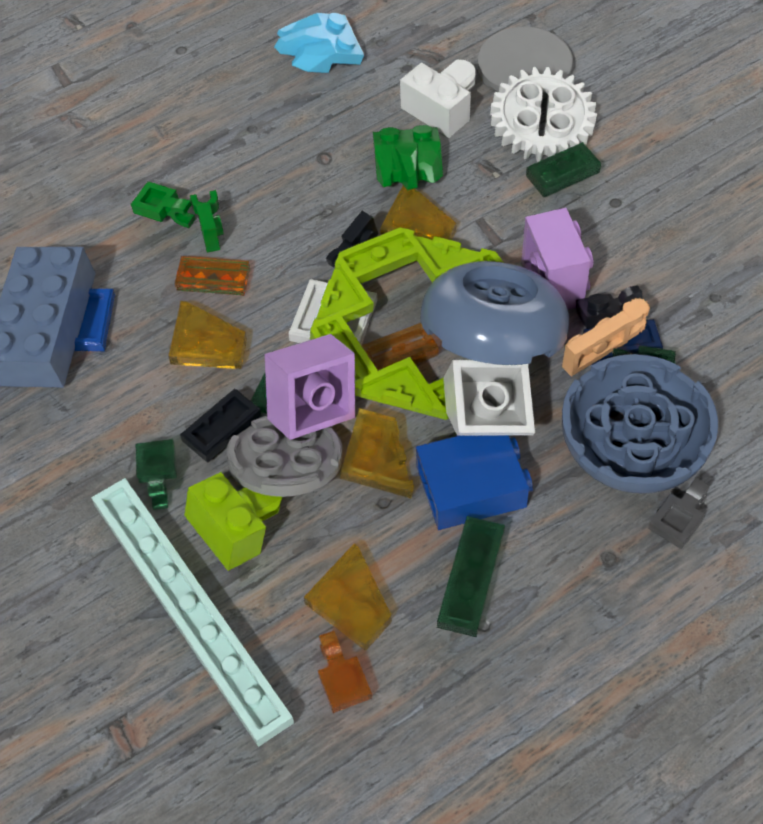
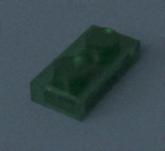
M582 142L526 168V177L543 197H547L600 173L601 162Z

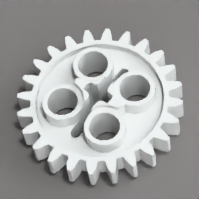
M533 67L532 75L528 76L524 70H520L519 79L510 75L508 84H500L499 92L494 93L493 103H491V126H495V137L503 136L502 146L512 143L511 153L513 154L517 153L520 149L523 150L524 159H527L531 153L535 154L537 162L541 161L543 155H547L549 160L554 162L555 154L557 153L563 159H567L568 150L575 154L578 153L579 146H586L588 137L592 136L597 113H594L596 102H590L592 93L583 92L585 84L582 82L574 85V75L566 79L562 78V70H559L556 75H551L549 67H546L544 74H539L537 68ZM546 92L548 94L544 136H539L542 93Z

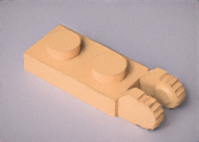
M640 298L632 299L631 302L628 301L623 304L620 313L611 318L606 317L602 319L593 329L583 335L577 334L573 336L565 345L562 368L572 377L613 350L628 343V340L637 336L642 330H645L647 323L645 317L648 316L650 310L648 301Z

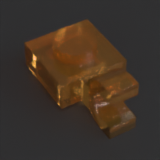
M334 630L320 635V649L328 667L318 670V677L332 713L372 699V692L357 656L347 660L344 659Z

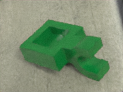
M149 181L130 204L134 214L159 222H163L166 216H170L177 224L190 228L196 220L194 214L187 212L192 206L190 200L179 199L175 189Z
M216 190L209 191L210 200L204 203L198 201L196 194L190 195L192 209L199 218L207 253L220 250L218 236L224 235L220 215L213 216L219 209Z

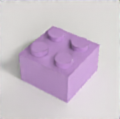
M567 208L525 217L521 262L523 267L549 281L561 294L568 310L576 308V300L585 298L586 291L590 289L588 275L589 269L593 268V256L589 247L584 248L578 222L576 220L572 221Z
M329 334L265 354L267 419L289 440L355 418V353L333 335Z

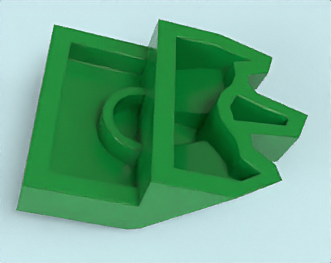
M418 125L413 129L406 130L387 127L378 132H373L376 177L382 187L391 186L394 182H400L407 190L418 188L419 180L436 183L443 176L441 143L437 127L432 128L428 125Z

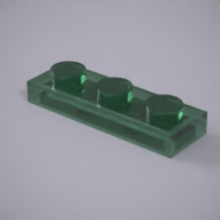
M469 516L466 517L438 615L437 628L477 638L505 533L504 524Z

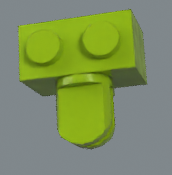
M219 472L188 487L184 516L227 571L261 554L266 530L263 521L279 513L283 497L256 493L245 487L236 491L222 472Z

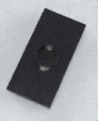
M234 388L180 434L181 440L208 463L228 445L232 436H237L251 426V421L262 416L261 409Z

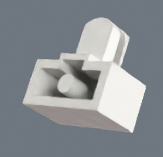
M458 59L441 73H438L421 62L400 79L401 109L430 127H437L438 132L450 138L470 121L471 92L469 90L475 86L476 70L474 65L466 60Z

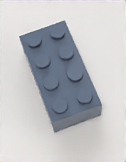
M16 247L0 296V386L64 388L75 349L74 341L75 338H78L90 296L88 292L89 289H92L96 274L83 247Z

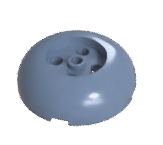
M471 262L447 270L429 286L424 295L420 312L422 327L428 335L435 334L442 340L441 347L467 359L496 365L530 364L532 357L542 354L549 358L564 346L569 331L568 309L558 290L549 281L535 272L503 262Z
M631 354L604 359L593 364L590 371L578 380L575 379L566 393L562 408V431L565 443L578 465L588 475L608 487L639 494L656 493L674 488L694 476L703 467L714 448L718 433V416L714 402L706 388L700 381L695 383L688 376L680 372V366L658 357ZM618 412L624 415V418L619 421L610 418L611 415ZM613 443H622L623 446L622 448L616 447Z

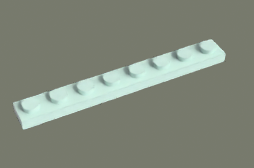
M126 478L91 497L95 507L257 746H261L294 724L290 712Z

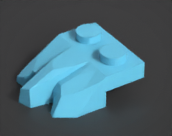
M315 13L279 29L277 34L280 38L274 46L280 54L295 56L292 66L307 72L329 73L332 63L360 65L364 56L346 16L339 13Z

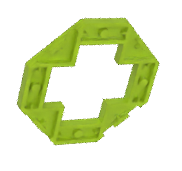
M401 227L339 252L332 277L329 279L323 294L317 317L314 318L310 329V340L331 334L355 353V396L448 420L444 377L428 384L411 357L377 370L347 323L373 312L374 303L361 285L362 283L414 261L420 264L433 283L441 274L456 266L480 261L503 262L495 251L481 248V251L478 252L462 248V243L437 236H434L433 240L415 236V231Z

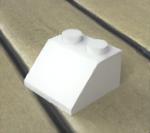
M452 360L444 376L446 413L457 436L535 434L528 364L496 365L474 360Z

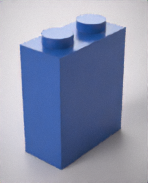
M509 435L456 436L416 446V468L438 530L527 507L528 493L533 491V484L528 469H521L518 461L520 459V449L515 437L509 438Z

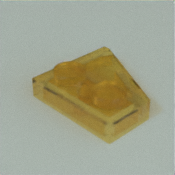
M402 186L380 228V235L401 227L415 231V236L433 240L434 236L452 240L456 232V222L415 188L407 190Z
M181 301L169 351L170 364L242 369L247 343L246 332L187 301Z
M359 408L339 479L411 498L414 484L413 480L409 479L407 472V458L404 447L399 442L400 432L396 418Z
M353 544L304 596L305 605L365 651L392 622V615L360 548L356 544Z

